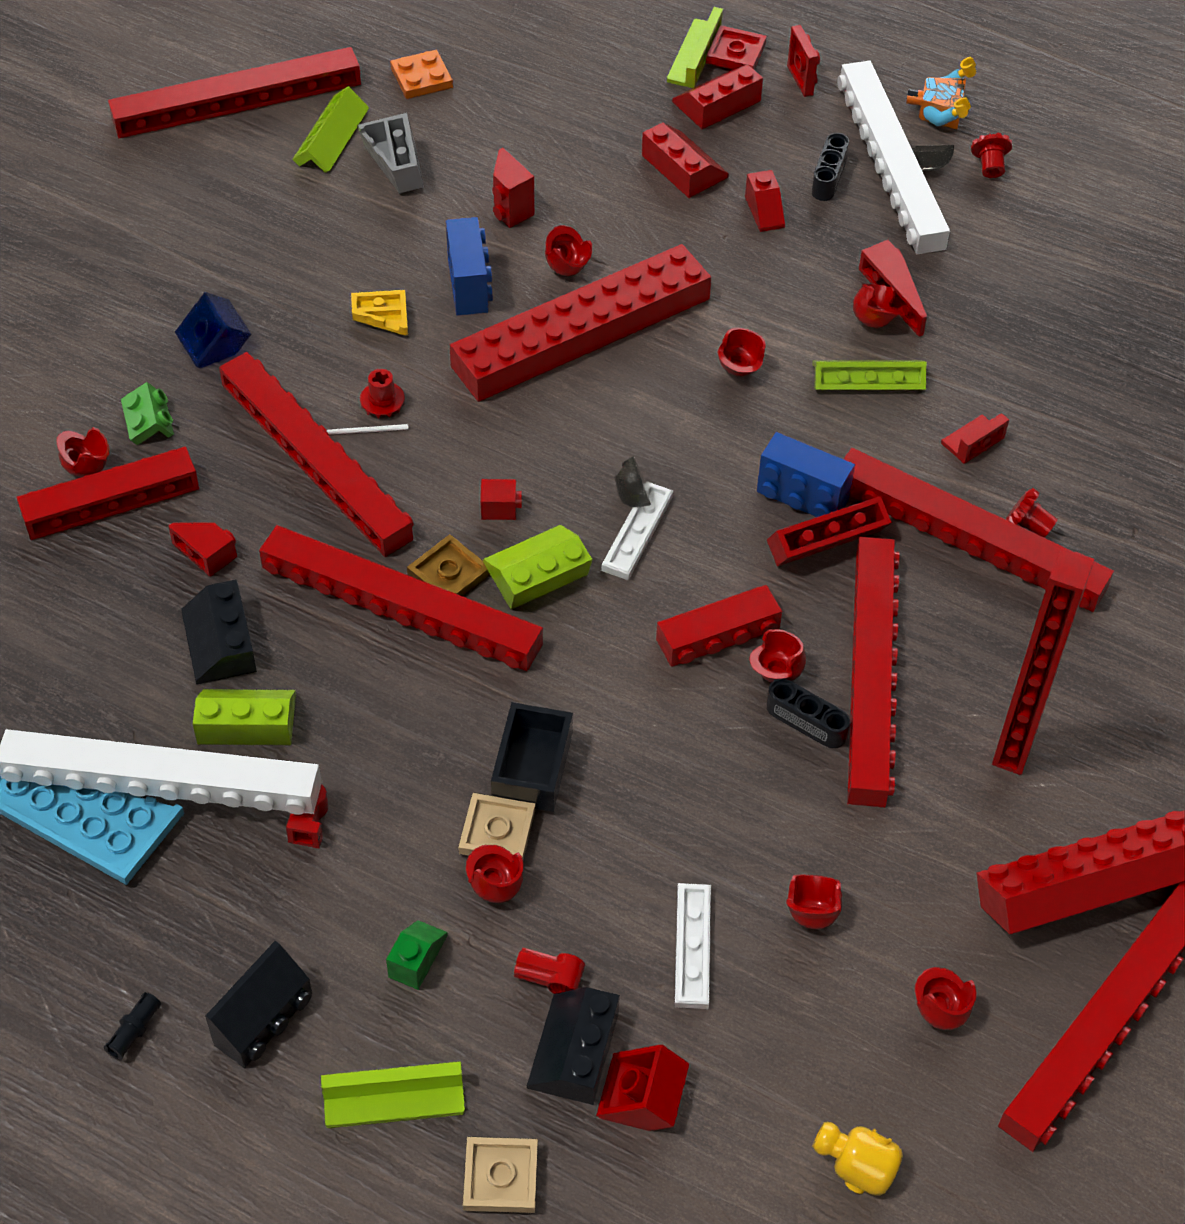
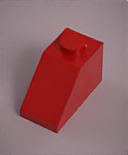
M767 170L747 174L745 198L759 231L764 232L785 228L780 187L773 171Z
M171 523L168 526L172 544L210 577L237 558L235 537L229 530H223L216 523Z

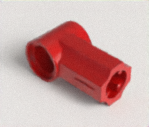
M522 948L516 960L514 977L547 986L551 993L556 994L578 989L586 965L582 959L572 954L561 953L555 957Z

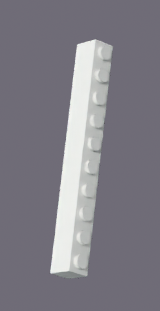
M871 61L843 64L841 75L837 78L838 88L845 95L846 106L850 107L853 121L859 126L860 137L867 144L868 155L873 157L875 170L882 177L883 188L890 195L891 206L898 213L900 226L905 228L909 245L912 244L916 255L946 250L950 230Z
M7 729L0 744L1 779L10 782H35L42 786H50L51 784L61 785L76 790L88 788L104 793L123 792L138 797L149 795L162 797L166 800L184 799L192 800L199 804L210 802L224 804L229 807H254L262 811H288L291 814L300 815L303 813L314 814L322 784L319 765L311 763Z

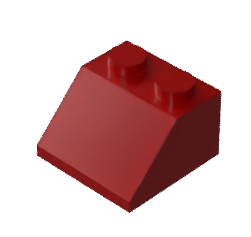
M504 148L499 149L493 173V212L499 221L502 220L511 228L535 215L534 176Z
M663 1044L613 1053L596 1116L603 1120L647 1131L674 1127L689 1063Z

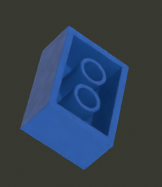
M478 217L446 220L448 263L456 316L488 313V301H493L491 285H487V282H492L491 266L485 265V263H489L488 247H482V244H486L485 229L479 228Z
M776 432L761 454L757 492L767 498L787 504L793 509H799L819 517L845 508L850 497L855 464Z

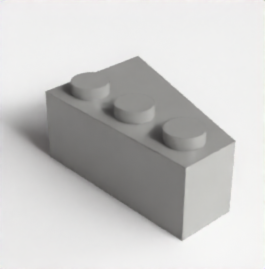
M407 113L357 125L365 149L398 193L424 187L414 136Z

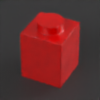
M481 479V520H516V508H522V491H516V479Z

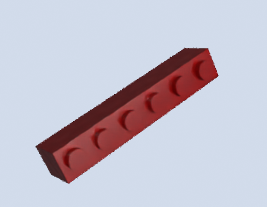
M185 446L29 492L16 498L30 540H34L199 490L196 470Z

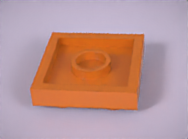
M437 49L390 61L391 70L406 99L453 88V80Z

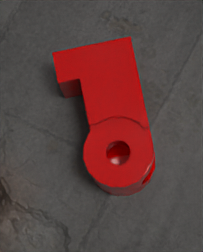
M322 784L314 814H290L286 825L288 843L320 848L323 835L319 821L328 811L327 791Z

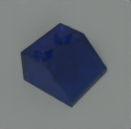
M208 292L203 293L175 331L193 363L200 369L236 355L252 335L229 299Z

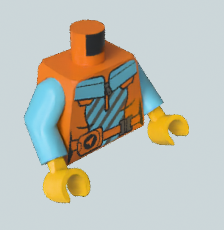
M967 57L961 61V70L956 69L947 76L940 78H926L923 91L916 89L908 90L906 104L921 106L919 113L921 120L936 126L958 129L959 119L965 118L968 115V110L971 108L966 97L963 98L966 83L964 76L971 78L976 74V63L972 57Z

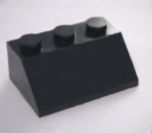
M237 579L207 585L181 609L196 685L257 672Z
M274 941L205 1015L214 1046L244 1069L251 1061H256L262 1056L266 1049V1044L275 1035H280L286 1029L289 1019L297 1010H303L312 997L309 977L277 941Z
M589 987L553 995L528 1079L527 1089L594 1105L619 1014L620 995Z

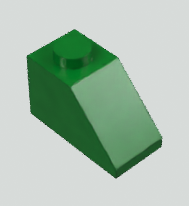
M419 920L401 931L386 958L388 978L419 990L445 942L448 932Z

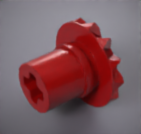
M998 132L997 134L989 133L986 136L980 135L979 139L973 140L971 152L975 157L981 159L983 176L996 178L1005 173L1004 156L1012 150V140L1009 139V136L1001 135Z
M376 369L369 374L368 386L363 389L360 395L361 408L366 410L367 415L375 414L378 419L381 415H387L390 418L393 412L400 413L401 406L405 405V396L403 390L393 383V375L390 371Z
M1032 488L1019 499L1006 517V520L1016 525L1019 523L1021 527L1045 538L1056 524L1058 518L1042 508L1041 504L1035 502L1039 492Z

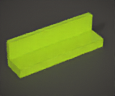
M714 7L708 21L693 20L667 76L668 83L695 88L706 64V55L720 25H722V8Z
M349 86L335 94L292 160L299 167L312 160L325 173L330 171L369 107Z
M812 361V366L815 367V390H926V361Z
M461 1061L321 1075L325 1126L327 1128L456 1116L465 1113Z

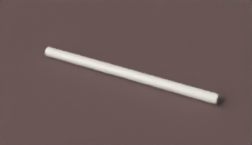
M408 424L327 430L329 435L408 430Z

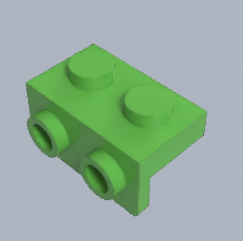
M146 382L121 399L129 439L134 444L139 445L158 431L168 438L174 435L172 428L173 419L167 407L168 398L161 389H156Z

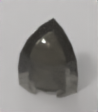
M954 145L915 146L912 148V151L921 170L932 171L941 169L949 163L954 153Z
M633 456L622 463L623 468L618 475H615L618 495L621 501L630 507L651 505L642 473Z

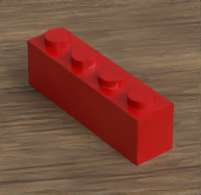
M879 496L777 530L767 539V543L778 567L855 541L859 537L878 533L892 522L883 500Z
M763 585L657 622L656 640L671 667L678 664H687L695 658L707 654H716L726 647L744 644L749 639L764 635L768 630L780 629L782 610L768 586Z

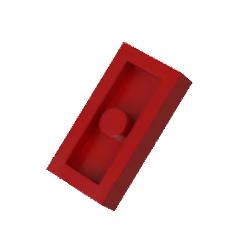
M1001 413L988 420L982 414L942 439L941 444L965 464L1005 438L1009 419Z

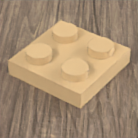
M473 793L458 847L459 854L469 856L479 846L498 845L504 847L513 855L519 852L522 859H524L535 814V803Z
M467 1137L463 1211L535 1213L538 1139Z

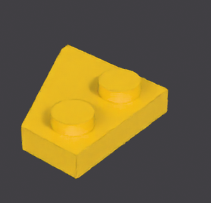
M405 290L351 293L352 317L354 321L401 335H408Z

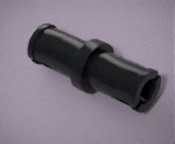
M144 992L131 1012L123 1015L119 1021L120 1027L108 1043L104 1045V1050L107 1054L115 1059H123L124 1054L135 1039L143 1036L146 1031V1024L157 1009L161 1007V1002L151 993Z

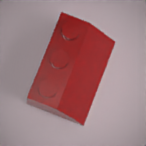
M747 64L730 70L672 98V102L697 126L704 129L760 102L763 77Z
M662 122L643 132L642 156L688 198L729 177L727 171L682 131Z

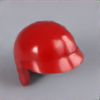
M560 225L554 227L549 232L546 238L545 258L554 272L563 276L578 274L591 258V241H583L580 234L572 227Z
M862 284V287L853 299V311L857 319L862 324L871 328L888 325L894 318L902 314L900 310L891 306L896 290L893 287L884 285Z
M732 328L726 332L717 351L720 363L732 375H749L762 366L766 343L763 337L754 331L745 328Z
M93 427L88 430L86 436L74 431H63L57 436L59 460L62 467L69 474L81 478L101 472L104 469L110 448L107 439L99 429Z
M784 630L766 631L762 637L763 644L754 649L750 654L749 661L751 667L770 683L777 679L794 681L801 675L806 664L803 643L797 636Z
M482 845L477 847L468 856L466 861L468 882L471 884L474 892L487 902L502 903L511 900L519 892L523 882V859L521 854L517 852L513 855L510 851L498 845Z
M811 874L794 875L790 882L788 899L786 900L794 920L801 926L809 929H823L832 925L842 911L841 882L826 876Z
M932 967L924 970L915 983L917 1006L928 1024L942 1030H953L964 1025L969 1019L977 994L973 980L963 982L951 970Z

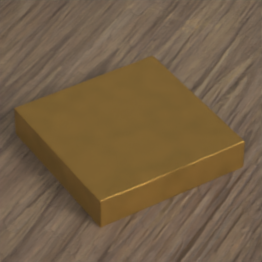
M450 534L407 566V574L409 576L460 596H464L490 575L483 561Z

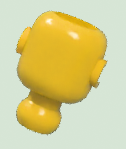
M824 1122L812 1145L816 1153L836 1158L834 1165L836 1174L845 1181V1185L850 1190L858 1194H863L864 1191L874 1196L886 1193L897 1175L903 1158L901 1148L892 1139H887L878 1134L876 1129L870 1130L863 1126L853 1128L846 1135L840 1132L836 1124Z

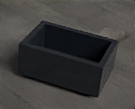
M511 702L491 778V796L535 803V809L554 812L573 734L572 712Z

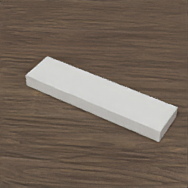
M646 482L604 559L601 571L625 580L630 579L673 498V490Z
M678 883L675 1008L708 1009L711 885Z

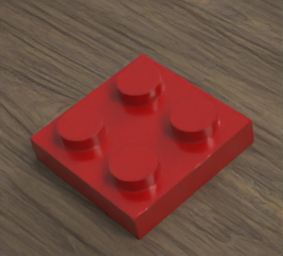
M720 25L706 55V63L730 69H736L748 64L755 70L766 45L767 36Z
M792 26L787 66L803 96L814 95L815 84L818 82L816 71L817 65L820 64V55L818 50L813 48L810 36L804 32L802 26Z

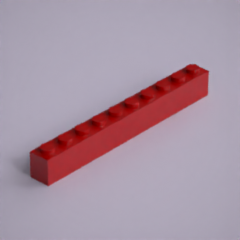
M352 47L109 99L108 103L119 139L340 90L348 86L361 85L360 66Z
M245 352L219 367L222 386L384 557L413 541L412 527L414 523L407 512H402L396 506L394 499L389 494L385 495L379 489L376 480L371 476L368 477L362 471L357 460H351L347 456L343 446L339 442L335 443L329 437L325 427L318 425L313 420L310 412L306 408L302 409L297 404L293 394L286 392L281 387L278 379L274 375L270 376L265 371L259 359L255 360L248 352Z
M851 448L846 454L844 460L855 464L850 491L851 497L864 502L881 496L888 515L894 519H899L914 526L919 531L937 537L947 544L960 548L972 556L983 559L999 569L1006 570L1022 580L1031 582L1046 590L1061 548H1067L859 450ZM1094 561L1079 607L1091 612L1095 611L1109 587L1114 570Z
M279 525L275 526L259 549L262 568L271 574L282 575L297 584H305L315 588L322 594L333 595L343 599L350 605L361 606L376 615H384L394 619L401 625L412 626L422 630L429 636H437L448 640L457 647H465L476 651L483 657L494 658L504 662L511 668L528 671L543 646V627Z
M859 537L856 551L847 804L885 808L888 796H893L895 789V777H889L890 769H894L896 755L895 750H890V742L894 743L896 736V724H891V716L895 717L897 699L891 698V691H896L897 673H892V666H896L898 649L892 647V641H897L898 623H893V617H897L899 600L893 599V593H897L899 587V575H894V569L899 567L900 553L894 551L895 540Z
M1061 548L1048 580L992 761L993 766L1018 775L1023 773L1095 560L1094 558Z
M1185 881L1179 883L1004 1111L998 1127L1033 1152L1040 1142L1045 1146L1049 1143L1058 1129L1054 1126V1123L1059 1117L1066 1120L1076 1105V1102L1072 1099L1078 1092L1082 1095L1087 1092L1095 1080L1091 1075L1096 1067L1100 1070L1105 1068L1114 1054L1109 1051L1114 1043L1119 1046L1123 1044L1132 1030L1128 1027L1132 1019L1137 1022L1141 1020L1150 1006L1145 1003L1150 995L1157 998L1167 983L1163 979L1168 972L1174 975L1183 963L1184 958L1180 955L1185 950Z

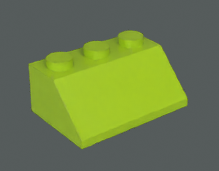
M558 525L484 558L483 563L509 608L512 610L588 575L593 559L577 534L562 525Z
M203 689L195 700L192 724L197 745H291L296 690Z

